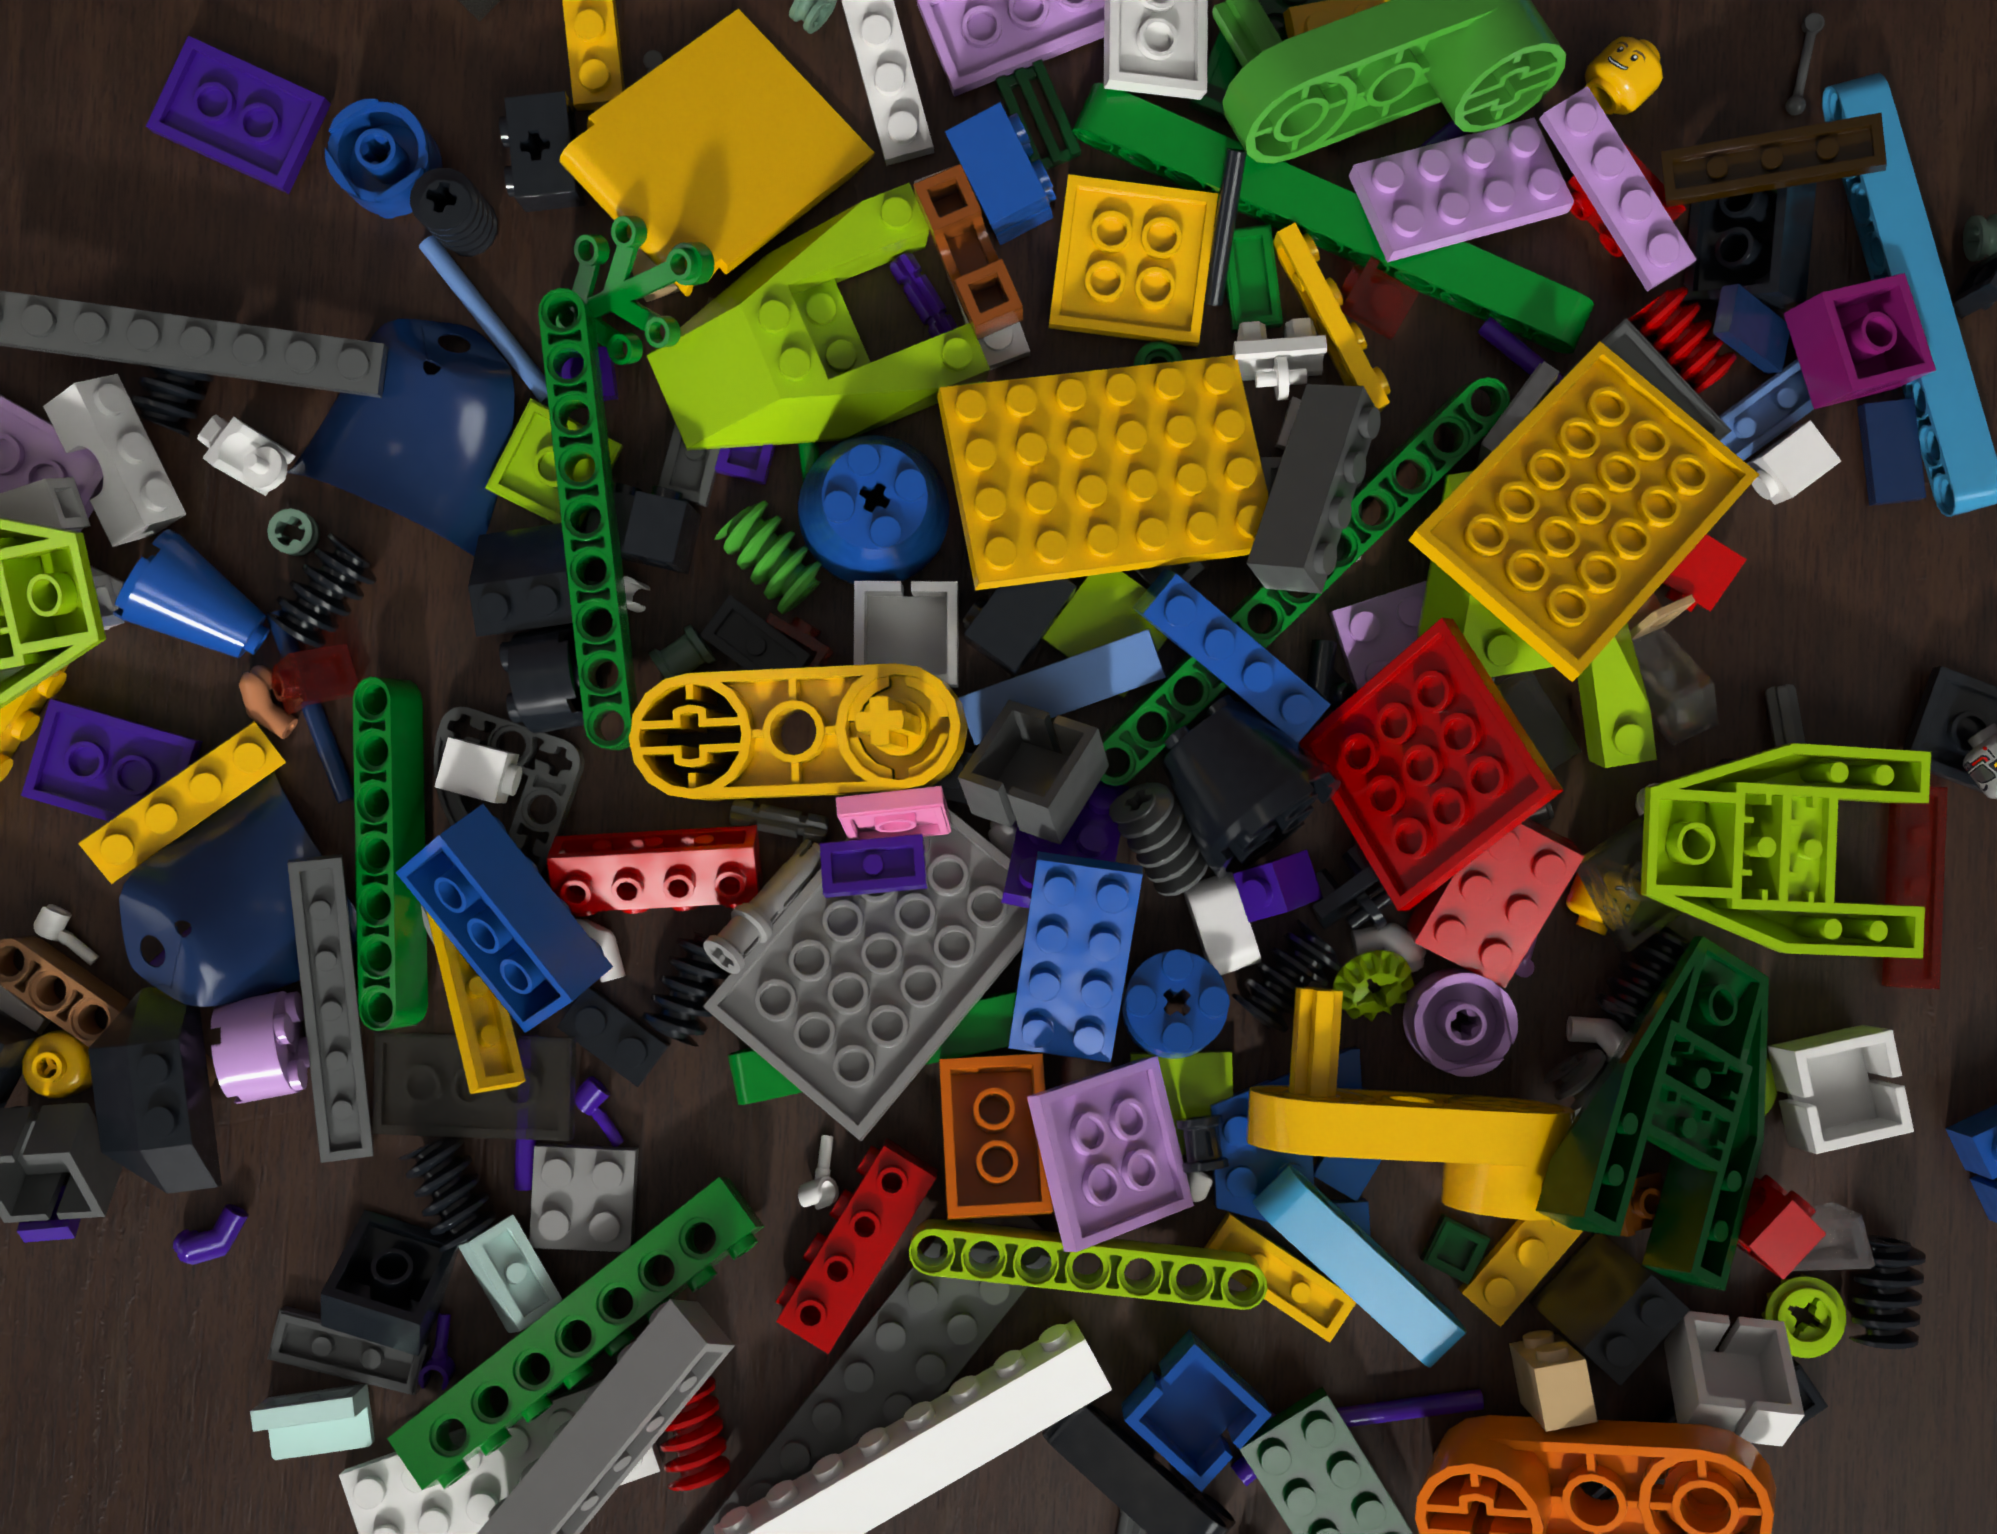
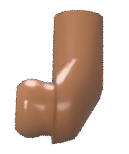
M256 665L250 672L243 673L238 685L246 713L251 719L281 739H285L295 729L298 719L272 702L269 690L275 686L276 676L268 667Z

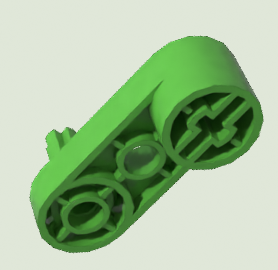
M1226 0L1214 5L1212 11L1215 22L1242 66L1240 72L1229 84L1224 96V115L1247 155L1260 163L1274 164L1294 159L1442 102L1454 123L1463 132L1480 133L1495 129L1518 118L1536 105L1555 86L1565 68L1566 53L1531 0H1390L1284 41L1280 38L1258 0Z

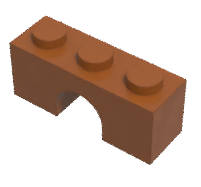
M958 164L914 183L915 197L930 229V235L977 339L979 340L1023 321V305L1003 259L999 260L983 222L981 208L962 165Z

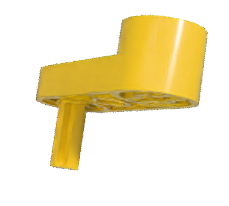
M889 663L698 672L666 678L644 694L632 714L629 743L633 761L647 782L670 796L721 801L725 799L871 794L926 788L936 784L952 772L963 754L968 726L963 704L949 684L917 666ZM890 681H891V688H889V689H887V690H884V691H882V692L876 694L874 697H872L875 693H877V692H879V691H881V690H883V689L889 687V686H890ZM718 692L727 699L737 713V717H731V715L725 712L702 706L683 705L688 701H693L708 706H718ZM869 700V703L866 705L864 712H862L863 706ZM805 711L810 714L815 722L816 737L809 749L801 754L794 755L783 744L782 728L787 718L794 713ZM707 728L721 732L741 731L740 743L700 744L699 748L667 745L668 735L707 733ZM860 739L862 740V742H863V744H864V747H865L867 753L865 752V750H864V748H863V746H862V744H861V742H860ZM671 759H674V763L679 766L712 771L728 768L729 770L721 777L702 773H688V781H686L676 770Z
M1296 987L1289 1085H1264L1249 1088L1246 1141L1248 1144L1267 1150L1308 1156L1444 1162L1441 1202L1444 1205L1460 1211L1500 1218L1553 1220L1537 1212L1536 1207L1550 1159L1573 1123L1575 1110L1558 1104L1510 1097L1337 1088L1343 991L1319 987Z

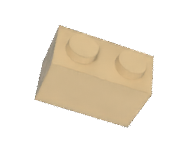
M1539 1330L1524 1334L1523 1341L1509 1343L1520 1403L1546 1432L1598 1422L1586 1359L1559 1334L1554 1335L1553 1331Z

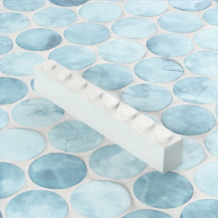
M1072 1320L1065 1325H1054L1045 1330L1040 1335L1039 1340L1027 1347L1004 1353L995 1361L992 1367L980 1374L965 1376L959 1379L950 1387L948 1392L933 1401H924L912 1406L907 1410L903 1418L885 1428L878 1427L870 1430L860 1438L858 1444L840 1454L835 1453L823 1457L813 1466L811 1471L793 1481L785 1480L776 1484L768 1491L764 1498L748 1507L740 1506L729 1511L721 1519L720 1523L713 1526L714 1534H864L1108 1393L1112 1388L1076 1322Z

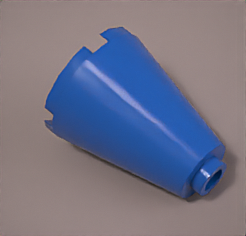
M166 529L152 543L161 550L156 556L151 555L148 559L141 556L129 574L114 604L119 608L113 611V614L124 621L236 658H240L246 651L254 655L270 629L263 626L266 615L180 534L172 529Z

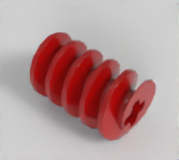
M1686 286L1673 290L1668 289L1628 320L1630 322L1642 318L1645 320L1639 331L1644 337L1654 334L1657 336L1653 346L1659 353L1669 352L1666 360L1673 368L1680 367L1681 371L1679 374L1688 384L1691 383L1693 389L1699 394L1729 371L1737 355L1735 352L1717 355L1716 353L1724 342L1717 336L1709 339L1704 338L1713 322L1710 319L1693 323L1692 320L1701 306L1699 303L1683 307L1680 305L1689 291Z
M709 1376L665 1430L666 1432H673L674 1437L660 1445L661 1451L676 1452L677 1457L664 1465V1471L680 1472L681 1475L679 1479L669 1483L667 1487L670 1490L689 1491L718 1480L730 1470V1460L726 1456L721 1455L727 1448L726 1439L723 1436L717 1435L723 1428V1420L719 1416L713 1415L719 1409V1399L716 1396L709 1395L716 1387V1381L712 1376Z

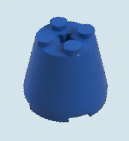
M863 435L834 445L812 465L800 490L798 501L799 525L810 553L816 561L819 560L822 563V567L827 572L854 585V581L902 582L912 576L914 577L938 553L944 541L949 523L950 508L947 490L934 464L914 446L889 436ZM882 486L885 487L883 499L888 502V506L886 508L877 506L873 512L867 511L865 509L866 499L875 496Z

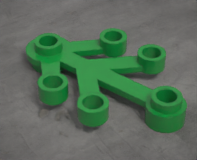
M620 216L614 220L611 227V236L617 247L604 290L593 295L600 265L606 263L609 258V244L602 235L587 234L579 236L574 245V254L580 265L572 291L580 296L593 313L597 342L607 348L609 357L614 363L624 365L636 363L640 360L643 354L642 342L634 333L619 332L604 322L602 316L613 312L645 331V337L651 346L655 348L672 347L678 343L681 335L677 320L671 316H660L636 300L674 282H678L681 285L704 284L712 277L715 264L713 254L705 244L700 242H684L673 247L667 256L666 262L630 278L638 249L646 241L647 228L644 221L638 216ZM628 225L631 227L632 231L630 239L627 236ZM591 243H592V245H593V247H594V255H593V257H592L591 254H590V245H591ZM567 307L560 311L556 318V326L565 328L572 325L578 317V308ZM661 324H662V325L664 326V328H665V338H664V339L662 338V336H661V334H660ZM624 342L626 343L628 348L627 355H625V353L623 352Z

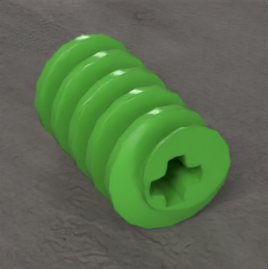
M764 500L748 506L739 512L718 532L714 540L727 537L723 546L724 551L728 555L741 552L737 560V565L741 570H747L755 566L750 577L755 585L769 581L764 591V595L768 600L783 596L777 607L778 611L783 615L804 601L819 586L821 581H818L815 577L822 563L818 560L807 566L803 565L802 561L809 550L808 547L805 545L793 551L788 548L795 533L791 530L777 536L775 531L782 518L777 515L764 521L761 517L768 506V503Z

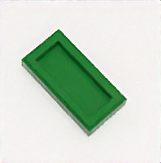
M1271 224L1236 228L1234 230L1226 281L1231 333H1238L1239 324L1242 322L1260 321L1265 324L1266 329L1280 328L1283 325Z

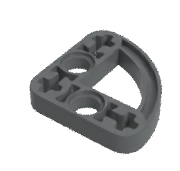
M460 706L451 709L443 716L435 740V783L447 738L460 739V734L453 730L456 722H465L467 717L470 716V726L486 732H490V723H495L496 727L488 737L487 746L500 749V740L506 733L511 731L520 733L525 739L526 748L523 755L518 758L517 765L522 767V774L528 775V779L508 835L519 849H527L532 835L522 834L524 825L533 831L549 832L547 841L542 838H536L533 847V854L540 857L539 863L536 865L541 876L548 871L546 858L555 836L562 835L584 771L585 758L582 750L578 745L569 740L545 732L532 733L525 725L513 723L510 720L474 708ZM465 737L464 739L482 745L486 744V741L477 738ZM538 738L544 740V743L539 748L541 751L559 754L562 747L567 749L566 758L572 761L571 769L561 770L558 776L553 774L555 770L553 764L535 759V769L529 768V764L537 754ZM436 788L441 806L451 826L472 812L465 795ZM541 795L551 797L557 806L555 818L547 824L536 822L530 811L534 799Z

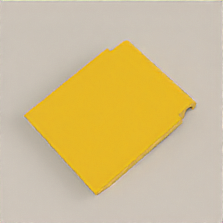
M738 8L588 116V129L567 145L560 155L559 161L613 220L620 216H638L644 221L647 228V238L640 248L656 265L666 262L669 252L677 244L700 242L705 244L713 254L715 264L714 275L718 268L725 274L732 271L847 182L874 156L875 152ZM628 225L627 235L631 238L632 231ZM673 283L685 296L689 297L691 295L694 285Z

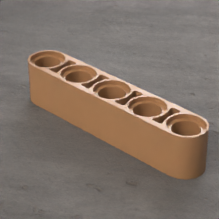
M22 936L0 940V985L88 1047L105 1030L96 1023L95 1012L97 1007L101 1006L107 1013V1028L130 1002L129 999L41 938ZM17 948L23 953L25 958L21 971L15 967L13 962V955ZM58 977L64 981L66 986V995L63 1000H60L54 991V983ZM206 1054L209 1085L211 1087L216 1078L213 1060Z

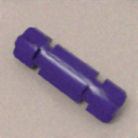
M907 252L894 259L890 263V271L898 284L904 285L903 292L922 323L929 325L928 332L933 338L958 328L951 314H945L947 311L946 306L926 274H920L922 271L921 266L914 255Z

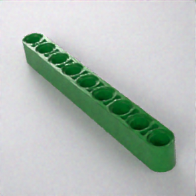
M557 288L543 296L539 304L538 316L584 728L587 737L593 744L605 749L623 750L630 747L629 734L631 732L632 714L638 706L596 326L592 311L576 292L568 288ZM567 307L578 308V317L572 325L565 328L556 326V318L560 311ZM574 357L583 358L584 366L581 373L575 378L564 379L562 377L564 363ZM578 408H587L590 413L587 424L582 429L569 430L567 420L570 413ZM582 459H594L595 472L592 477L583 482H575L573 478L575 465ZM598 509L601 514L599 527L594 532L588 534L581 533L578 526L581 515L587 510ZM595 560H604L607 567V574L604 580L596 585H588L584 578V571L587 565ZM609 611L613 619L610 631L604 636L594 637L590 630L592 617L597 612ZM613 661L619 671L618 679L611 687L601 689L595 679L596 671L601 664ZM618 712L623 718L624 730L617 739L609 741L602 734L601 724L608 714Z

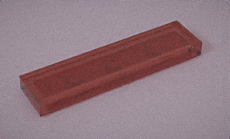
M1930 786L1929 803H1889L1885 904L1925 907L1923 959L1883 957L1882 986L1940 990L1948 787Z

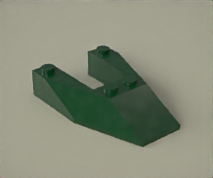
M1694 936L1627 1031L1550 1159L1536 1207L1537 1212L1574 1230L1620 1236L1646 1140L1672 1155L1642 1265L1677 1283L1725 1291L1764 1143L1769 997L1768 976L1704 936Z

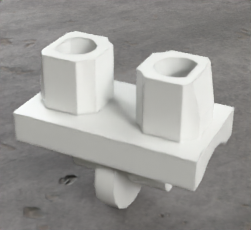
M1311 318L1291 319L1285 323L1284 338L1267 339L1265 324L1260 321L1242 322L1239 324L1237 341H1234L1232 355H1234L1235 360H1238L1242 381L1255 380L1256 388L1274 386L1276 400H1288L1289 385L1307 384V376L1322 375L1324 354L1327 353L1326 335L1317 336Z
M218 415L212 416L197 438L209 448L203 456L204 460L264 496L285 481L288 464L296 457L283 446L235 417L230 422H227Z

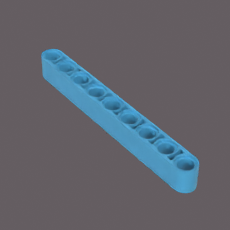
M1880 73L1828 86L1825 88L1822 96L1825 122L1882 113L1887 160L1886 171L1842 178L1871 281L1905 273L1936 371L1902 386L1905 399L1914 398L1920 450L1934 500L1940 512L1946 517L1997 504V456L1891 89L1886 78Z

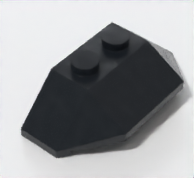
M155 986L142 988L88 1048L101 1153L167 1194L219 1187L222 1185L200 1007L185 1005L163 993Z

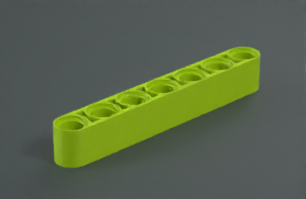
M928 1219L920 1223L913 1231L909 1246V1258L913 1266L920 1273L929 1276L1239 1310L1252 1309L1259 1305L1267 1292V1279L1257 1261L1248 1254L1235 1251L1111 1238L1078 1252H1064L1060 1232L947 1221L943 1219ZM933 1235L940 1237L945 1241L947 1251L938 1258L925 1256L919 1248V1242L923 1238ZM987 1241L997 1247L999 1254L994 1261L982 1264L972 1258L970 1249L978 1242ZM1031 1247H1040L1049 1253L1050 1259L1044 1267L1031 1269L1023 1264L1021 1260L1023 1253ZM1090 1252L1096 1254L1101 1259L1100 1267L1092 1274L1084 1275L1078 1273L1073 1268L1074 1260L1082 1253ZM1137 1258L1146 1259L1152 1264L1150 1274L1142 1280L1130 1279L1124 1273L1127 1264ZM1187 1264L1199 1265L1203 1269V1275L1198 1283L1185 1286L1176 1281L1177 1273L1181 1267ZM1238 1270H1248L1254 1273L1252 1285L1244 1291H1234L1228 1287L1229 1278Z

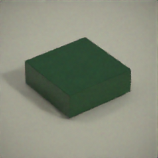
M1442 1213L1420 1259L1424 1263L1469 1284L1491 1239L1487 1235Z

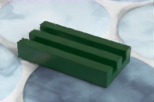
M1042 59L1033 62L1030 68L1024 70V67L1015 70L1014 74L1009 77L1003 75L996 78L997 89L1009 116L1017 113L1029 136V143L1034 152L1033 155L1028 157L1031 163L1038 159L1041 160V157L1011 90L1018 86L1022 91L1049 154V157L1041 160L1045 170L1081 156L1079 144L1072 132L1070 123ZM1037 79L1066 149L1063 151L1058 149L1030 84L1032 80Z

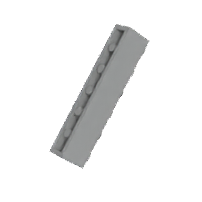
M669 1299L668 1302L660 1305L652 1313L649 1319L650 1324L636 1341L627 1345L619 1353L617 1364L604 1380L595 1384L587 1392L584 1399L585 1403L571 1420L563 1423L555 1431L552 1437L553 1442L539 1459L530 1463L523 1470L520 1476L521 1481L507 1498L498 1502L491 1509L488 1515L489 1520L477 1534L581 1533L735 1346L699 1302Z

